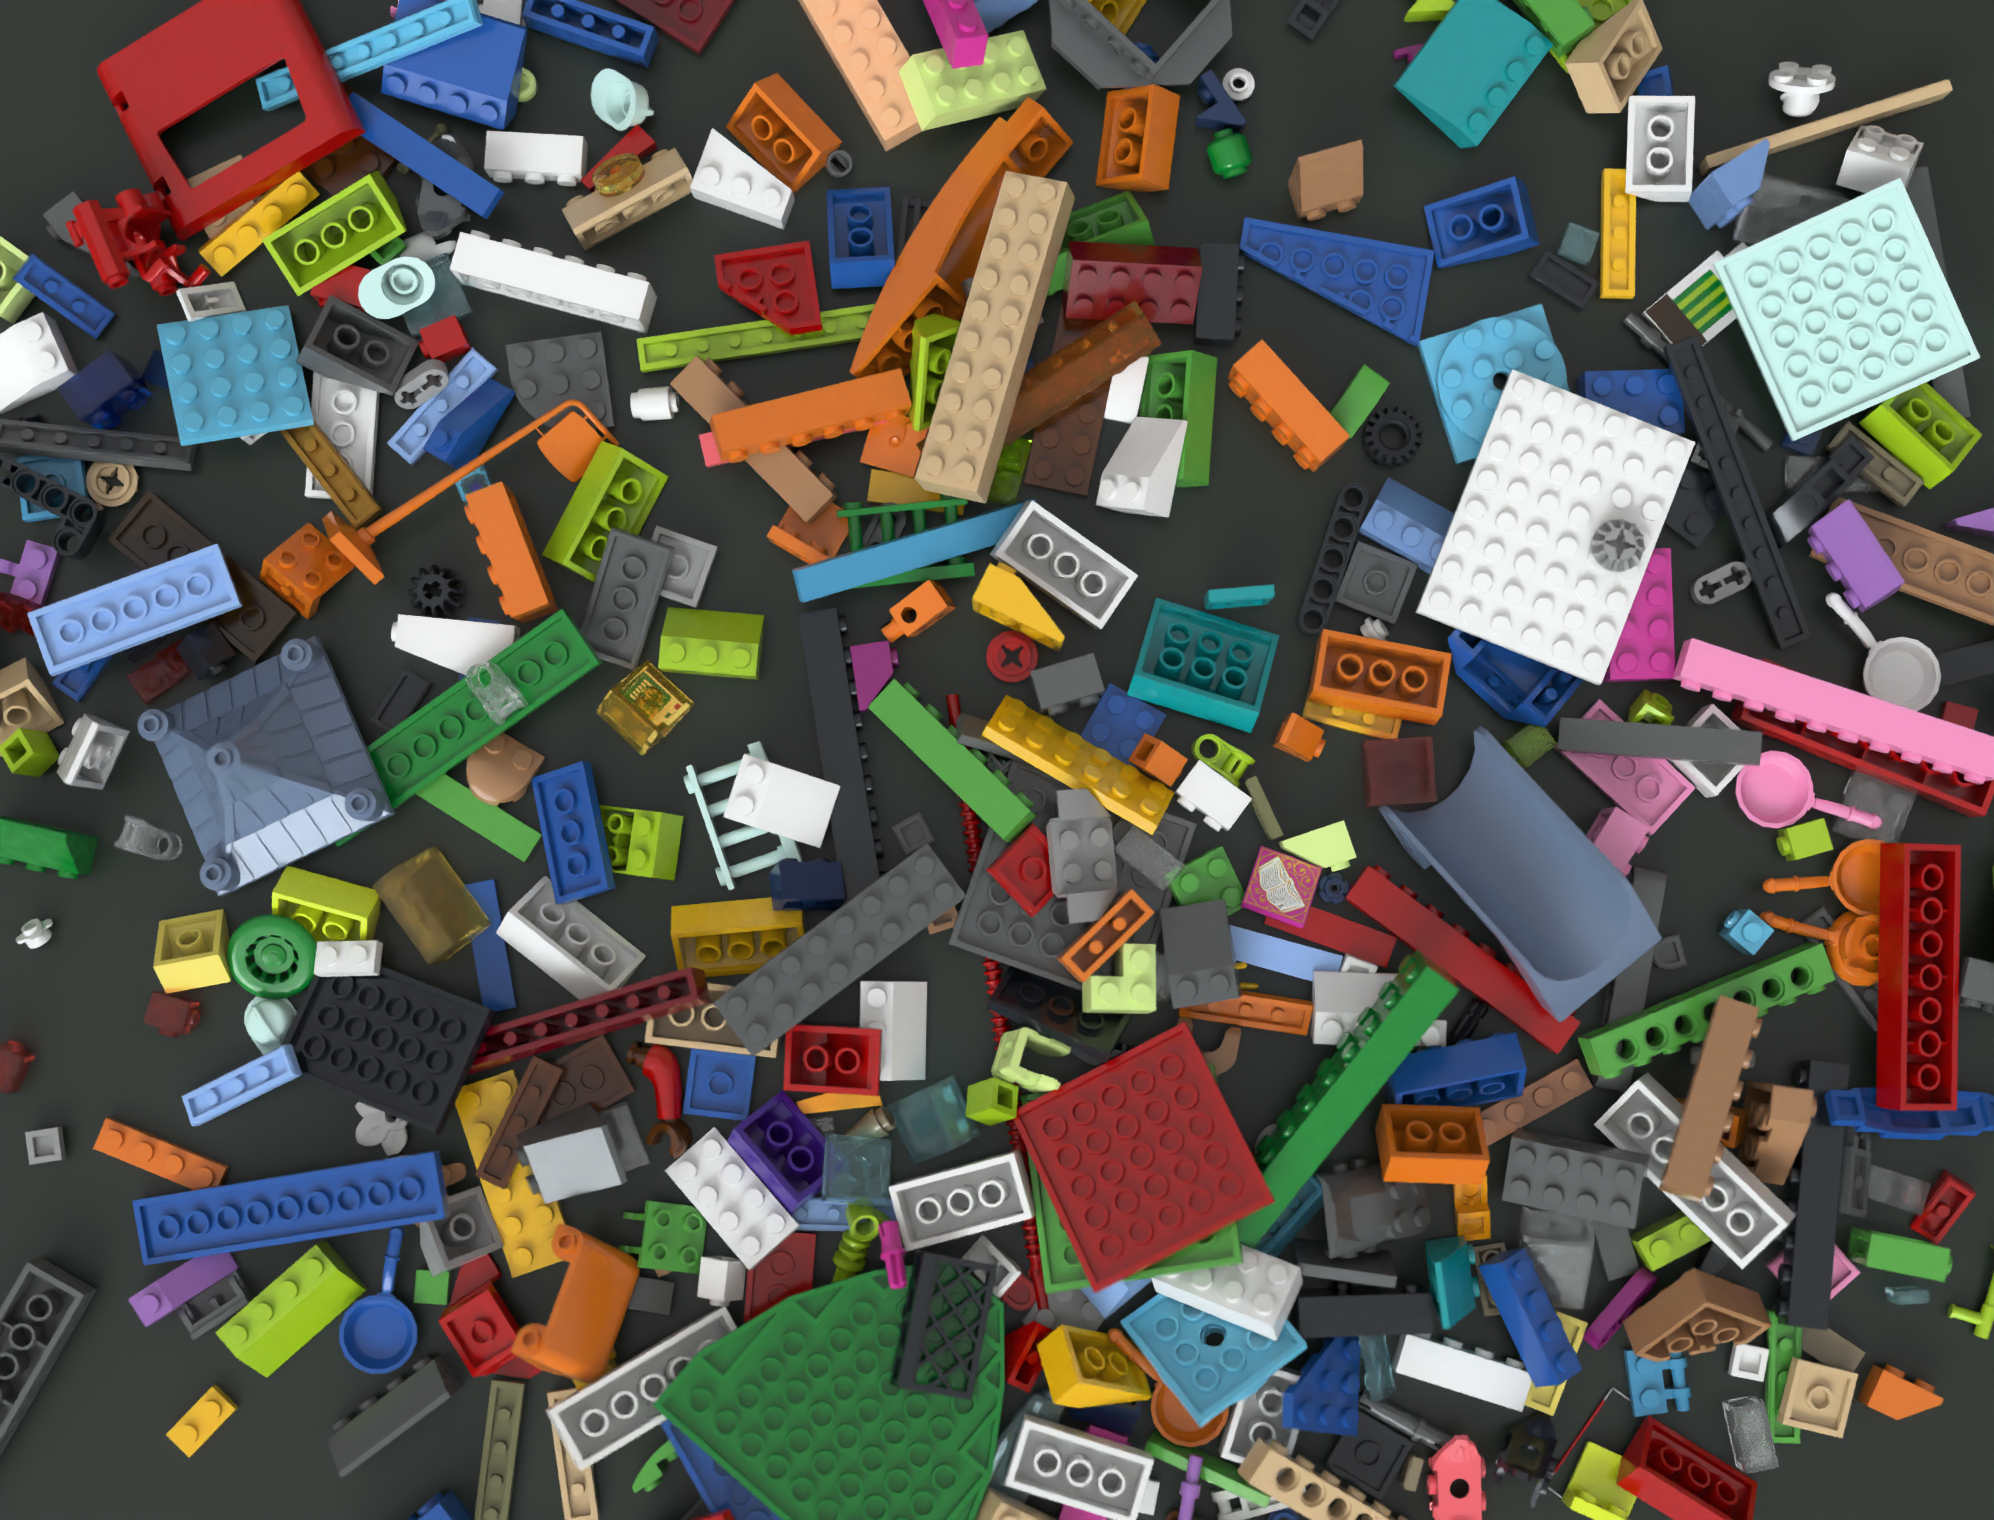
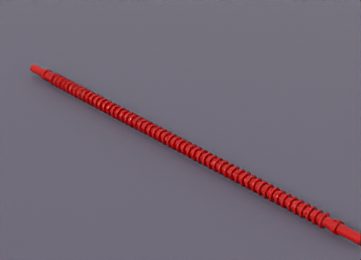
M946 695L950 726L953 725L957 729L956 721L961 713L959 695ZM962 800L958 804L959 807L963 808L960 816L964 817V821L961 822V825L966 828L962 834L967 836L964 844L968 845V849L965 853L970 855L967 863H971V868L968 869V872H973L981 850L980 843L984 839L979 837L982 829H978V824L981 823V820L976 818L977 813ZM985 957L982 965L987 968V971L983 972L984 975L988 976L985 984L989 985V990L986 993L992 996L1003 979L1000 977L1003 969H999L1001 962ZM989 1010L994 1015L990 1019L991 1022L995 1023L992 1031L996 1032V1036L993 1040L997 1041L999 1046L1002 1034L1008 1032L1012 1026L1007 1024L1009 1018ZM1019 1099L1017 1101V1109L1022 1104V1101ZM1011 1119L1006 1122V1125L1010 1126L1007 1134L1012 1137V1140L1008 1142L1013 1145V1149L1010 1152L1018 1149L1021 1150L1031 1190H1033L1029 1173L1028 1150L1014 1120ZM1035 1215L1033 1218L1024 1220V1225L1021 1226V1229L1026 1231V1234L1023 1235V1239H1027V1244L1024 1245V1248L1028 1249L1029 1253L1025 1257L1030 1259L1028 1275L1029 1278L1033 1279L1035 1298L1039 1311L1041 1309H1049L1047 1293L1045 1292Z

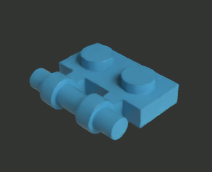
M1632 1348L1623 1349L1632 1415L1639 1417L1668 1413L1666 1399H1675L1677 1411L1690 1410L1689 1397H1691V1389L1686 1384L1684 1368L1687 1367L1686 1356L1682 1355V1352L1671 1353L1670 1360L1654 1362L1635 1355ZM1671 1369L1673 1386L1664 1387L1662 1370Z

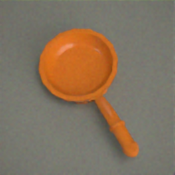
M1864 839L1851 843L1839 853L1829 877L1793 876L1791 878H1769L1763 882L1762 887L1768 893H1775L1781 891L1798 892L1801 889L1828 887L1830 885L1831 890L1834 891L1836 897L1845 908L1862 916L1866 914L1879 915L1880 843L1886 842Z
M1765 911L1760 914L1759 918L1766 924L1783 930L1785 933H1795L1805 937L1825 940L1824 945L1826 946V954L1831 968L1842 980L1856 986H1870L1878 983L1879 915L1866 914L1862 916L1848 911L1839 916L1832 923L1831 928L1827 930L1794 921L1793 918H1785L1773 914L1771 911Z
M1111 1328L1108 1331L1110 1342L1114 1343L1127 1356L1128 1360H1132L1145 1373L1157 1381L1155 1384L1156 1388L1152 1394L1150 1409L1153 1423L1164 1438L1175 1445L1195 1447L1207 1444L1220 1434L1227 1423L1229 1407L1200 1428L1175 1394L1163 1383L1144 1354L1123 1334V1331L1118 1328Z

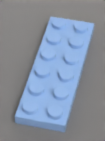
M218 544L29 612L27 615L49 674L55 676L242 607L222 550Z

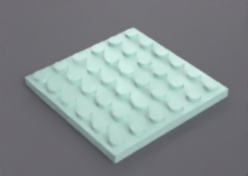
M1901 178L1713 264L1791 441L1802 438L1980 358Z

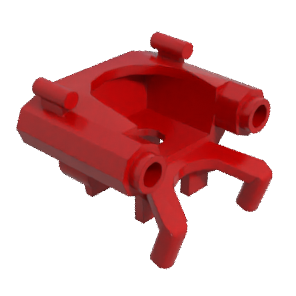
M128 189L115 196L118 207L105 209L102 208L98 200H88L72 209L77 222L70 220L65 223L75 247L84 245L83 239H85L102 282L105 285L108 284L111 289L122 287L129 282L127 277L131 274L125 262L130 260L133 261L142 279L150 282L152 289L158 292L160 296L175 293L178 290L177 284L179 283L187 288L200 286L211 273L207 266L200 264L193 274L188 277L179 269L176 258L187 251L185 245L174 244L169 248H165L164 241L160 237V223L172 216V213L165 209L159 193L152 192L142 195L140 189Z

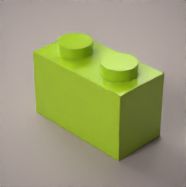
M1682 1210L1630 1236L1633 1248L1642 1265L1651 1271H1655L1711 1241L1709 1236Z

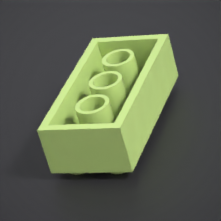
M1024 30L989 37L983 65L952 69L944 49L940 48L912 55L898 71L922 131L1017 109L1027 97L1036 101L1047 89Z

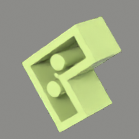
M1123 943L1114 952V976H1090L1085 982H1082V1013L1148 1014L1156 1011V944Z

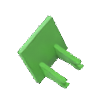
M646 1201L644 1214L623 1212V1219L645 1221L641 1247L619 1245V1249L626 1253L639 1254L637 1267L693 1274L700 1273L707 1220L695 1206Z

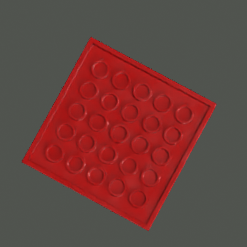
M1186 1022L1060 1086L1058 1090L1054 1089L1018 1108L1016 1118L1013 1119L1095 1293L1276 1202Z

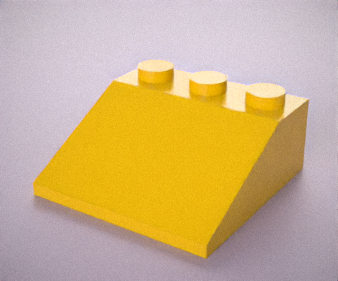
M998 562L997 566L990 563L972 598L973 610L1060 652L1065 636L1023 581L1016 576V570L1001 562Z

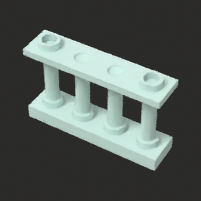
M761 741L748 745L750 753L746 755L769 762ZM742 759L701 774L697 773L695 766L690 765L686 767L688 775L683 776L689 794L695 793L714 847L720 867L715 868L721 886L727 885L729 891L738 889L735 878L775 865L783 859L796 858L798 862H804L797 841L779 835L782 845L777 846V850L733 866L729 865L724 851L725 847L768 833V831L748 825L719 836L713 817L725 813L729 798L708 805L703 786L737 775Z

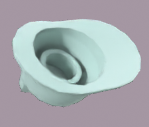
M609 68L601 70L596 75L591 89V101L595 113L603 121L615 129L623 131L628 127L641 124L646 116L654 115V110L649 107V96L645 87L631 81L618 71Z
M403 256L395 258L373 269L363 277L358 290L360 304L368 314L376 318L390 319L397 317L423 304L431 297L435 288V277L428 264L417 257Z
M256 996L248 1004L245 1011L244 1024L251 1039L263 1055L283 1045L297 1011L287 998L273 1000Z

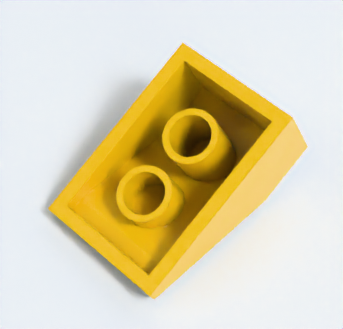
M1061 1324L1037 1345L1054 1404L1084 1408L1145 1401L1152 1397L1145 1372L1132 1360H1128L1127 1356L1114 1343L1110 1342L1106 1333ZM1128 1338V1339L1136 1346V1344L1134 1343V1341H1133L1132 1339Z

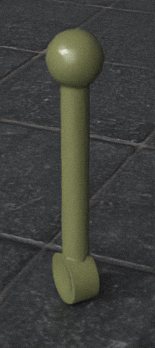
M444 123L437 124L436 131L427 141L433 144L443 132L447 133V125ZM401 162L398 163L397 170L400 174L407 175L410 173V168Z

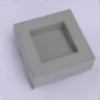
M62 1126L25 1132L29 1165L66 1159Z

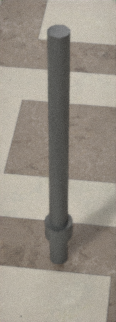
M1630 312L1623 322L1641 338L1639 341L1647 349L1652 348L1668 362L1663 348L1668 346V344L1661 339L1662 334L1654 327L1649 328L1633 312ZM1718 391L1722 402L1726 403L1727 406L1736 408ZM1745 415L1743 416L1738 428L1763 451H1766L1774 442Z

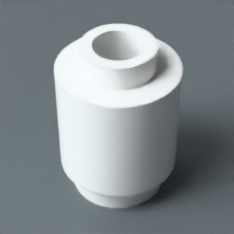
M670 386L639 389L638 392L631 393L630 396L631 412L634 419L641 418L642 421L673 419L674 413L679 412L680 409L678 393L672 392Z

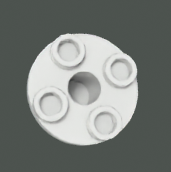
M1795 62L1779 63V69L1769 74L1768 84L1776 90L1785 92L1780 96V99L1783 101L1784 113L1793 117H1805L1811 115L1817 108L1819 93L1828 92L1835 87L1836 78L1831 74L1832 67L1828 65L1818 64L1813 65L1812 68L1799 67V64Z

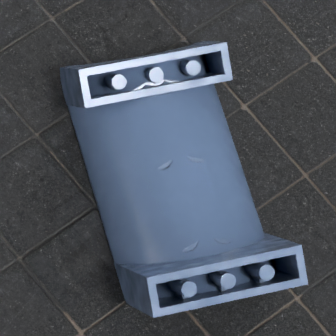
M1479 726L1474 730L1475 751L1470 769L1459 787L1444 801L1427 810L1408 813L1391 809L1385 803L1379 810L1407 854L1424 870L1432 865L1499 939L1541 1006L1560 1023L1659 942L1662 937L1628 879L1588 839L1485 728Z

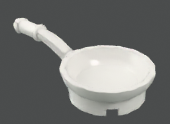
M1829 593L1826 596L1827 605L1844 620V624L1849 625L1863 645L1869 650L1863 668V687L1867 695L1914 711H1919L1930 704L1939 690L1941 681L1939 662L1931 649L1919 640L1907 637L1891 638L1877 643L1869 629L1857 616L1858 613L1854 612L1841 599L1842 596L1837 593Z

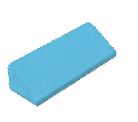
M1311 1175L1253 1249L1276 1258L1293 1240V1237L1324 1206L1322 1184L1313 1175Z

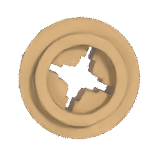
M94 462L86 476V487L90 496L97 503L103 506L119 507V505L130 502L134 493L138 492L139 476L134 465ZM118 473L117 479L124 486H114L112 490H109L110 485L102 479V476L113 478Z

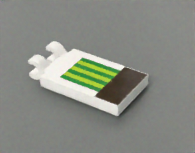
M1744 242L1740 243L1725 257L1717 250L1642 313L1649 324L1662 334L1661 338L1668 345L1692 335H1697L1700 346L1703 347L1736 319V315L1713 264L1748 248Z

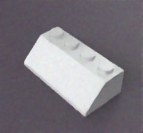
M546 876L508 911L496 932L497 935L579 1000L622 988L646 957L645 954L577 900L567 904H556L552 882Z

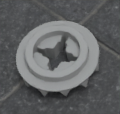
M1624 519L1609 520L1602 524L1593 535L1591 543L1593 556L1603 568L1609 571H1627L1641 561L1646 549L1644 547V535L1637 529L1636 524H1632ZM1621 532L1622 542L1631 547L1621 550L1617 559L1616 548L1606 543L1617 540Z

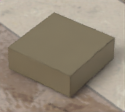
M1409 1452L1403 1462L1399 1477L1402 1487L1416 1492L1424 1462L1419 1453Z

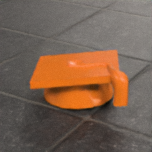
M905 417L903 420L895 423H883L873 426L869 429L860 463L914 478L929 428L919 432L913 430L909 417Z

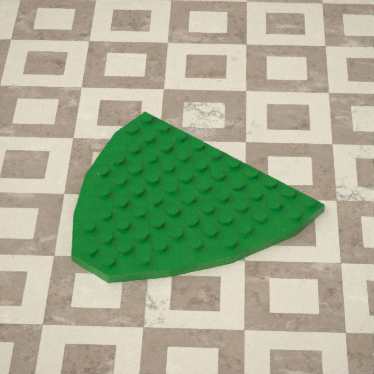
M939 1262L936 1276L943 1286L955 1278L957 1274L951 1264ZM906 1265L907 1286L901 1289H891L889 1287L887 1269L885 1268L865 1272L787 1297L698 1351L652 1406L782 1520H974L993 1473L1005 1388L1004 1303L992 1294L972 1400L913 1389H902L890 1384L913 1265ZM958 1265L961 1272H963L965 1269ZM969 1274L965 1277L974 1292L983 1286L972 1275ZM961 1280L946 1290L955 1306L970 1296ZM936 1284L934 1285L933 1293L938 1290ZM983 1293L978 1296L980 1301L982 1300ZM942 1294L931 1301L930 1311L936 1319L951 1309ZM974 1300L959 1310L967 1325L975 1321L979 1316V1308ZM955 1314L939 1324L948 1339L964 1329ZM929 1317L927 1321V1326L932 1323ZM976 1327L971 1330V1331L973 1332L974 1336H975ZM933 1328L924 1336L923 1344L929 1353L944 1343L936 1328ZM965 1334L952 1345L962 1359L972 1352L973 1342L968 1334ZM948 1347L933 1357L942 1373L957 1362ZM921 1351L920 1360H921L923 1357H925V1355H924V1353H923L922 1351ZM970 1360L965 1363L967 1368L969 1367ZM929 1361L918 1368L917 1383L927 1384L938 1376ZM960 1367L947 1376L946 1380L952 1389L964 1391L967 1376ZM942 1381L935 1385L939 1387H945Z

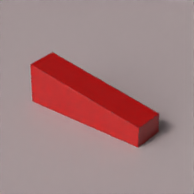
M636 125L580 181L590 193H593L597 185L606 180H613L626 169L657 149L658 146L639 125Z

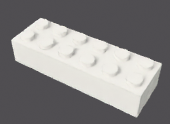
M471 230L470 234L460 232L450 270L461 284L647 334L657 296L650 282L646 281L647 278L645 276L628 272L627 276L615 273L614 268L603 264H597L596 268L583 265V260L566 255L565 259L553 257L551 251L539 247H534L533 251L523 249L520 243L510 239H502V243L490 240L488 234L480 231Z
M1647 1072L1594 1125L1617 1148L1650 1155L1647 1177L1659 1188L1683 1106ZM1724 1147L1720 1163H1713L1710 1176L1715 1177L1710 1196L1704 1195L1703 1199L1697 1203L1665 1191L1663 1192L1743 1269L1789 1225L1796 1215Z
M725 1306L717 1307L604 1374L596 1381L587 1384L545 1409L577 1469L582 1471L667 1419L652 1406L653 1403L698 1351L737 1328Z

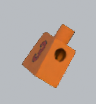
M929 579L889 610L893 618L881 626L880 629L891 643L903 634L907 637H915L953 611L957 606L939 581ZM914 609L916 611L917 617L912 622L909 618L910 611Z

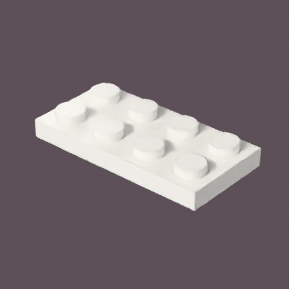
M314 372L311 401L313 419L373 495L380 392L325 378ZM307 467L305 496L307 498L331 499Z
M713 1127L665 1170L750 1271L800 1227L797 1221L737 1154L716 1127Z

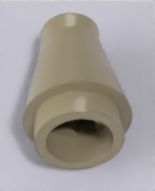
M884 1105L878 1108L874 1106L845 1133L850 1144L857 1148L865 1143L891 1135V1130L896 1128V1123L892 1114Z

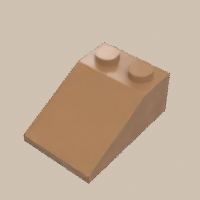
M1361 140L1297 158L1287 185L1298 220L1307 218L1308 221H1315L1325 217L1328 211L1338 209V212L1342 213L1357 207V203L1360 202L1364 194L1363 144Z

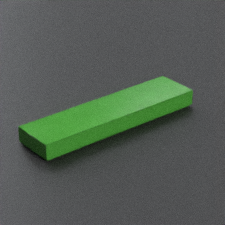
M446 773L416 794L523 862L528 861L542 838L540 832L505 810L477 799L468 787Z
M1767 1309L1772 1326L1766 1330V1348L1769 1349L1765 1373L1764 1440L1767 1443L1800 1444L1801 1428L1781 1424L1777 1421L1792 1357L1802 1359V1327L1779 1324V1317H1776L1775 1310Z
M1154 1430L1147 1441L1144 1451L1150 1452L1152 1456L1186 1472L1190 1454L1203 1456L1199 1478L1264 1508L1267 1507L1271 1496L1249 1484L1237 1472L1238 1467L1197 1448L1175 1445L1164 1438L1158 1430Z

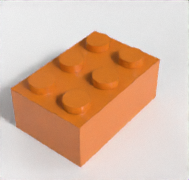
M1382 1104L1375 1126L1383 1181L1482 1185L1490 1157L1480 1107Z

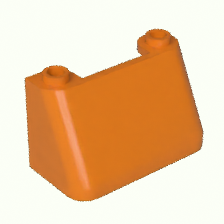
M558 1223L552 1240V1250L558 1258L570 1262L547 1326L533 1323L525 1325L517 1334L511 1353L540 1370L583 1383H592L601 1378L606 1369L639 1277L640 1267H637V1260L630 1254L574 1227Z

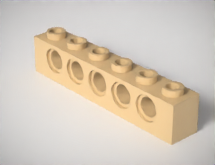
M1258 1437L1237 1470L1249 1484L1310 1520H1355L1360 1514L1362 1516L1359 1520H1408L1402 1515L1398 1519L1390 1516L1392 1511L1377 1500H1374L1373 1504L1365 1501L1366 1495L1351 1485L1347 1489L1339 1485L1341 1480L1330 1472L1323 1470L1322 1474L1313 1470L1315 1465L1299 1454L1296 1459L1288 1455L1290 1450L1274 1439L1269 1444ZM1286 1468L1285 1472L1280 1477H1277L1279 1471ZM1311 1483V1487L1306 1492H1303L1304 1488ZM1334 1499H1337L1336 1503L1333 1506L1329 1507L1330 1503Z

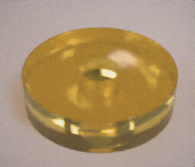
M632 153L619 154L603 162L593 173L592 181L600 195L605 197L618 196L634 188L644 177L645 169L637 155Z

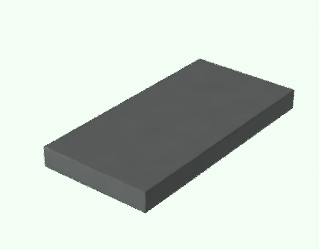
M616 527L611 528L580 629L599 659L634 671L638 669L675 547Z

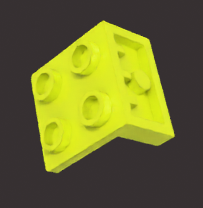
M1588 1441L1561 1501L1570 1509L1594 1520H1630L1628 1516L1637 1497L1616 1485L1622 1456Z

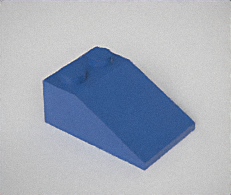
M1516 176L1424 206L1438 268L1509 255L1540 245L1526 183Z
M890 187L826 190L832 289L884 286L893 267H895Z

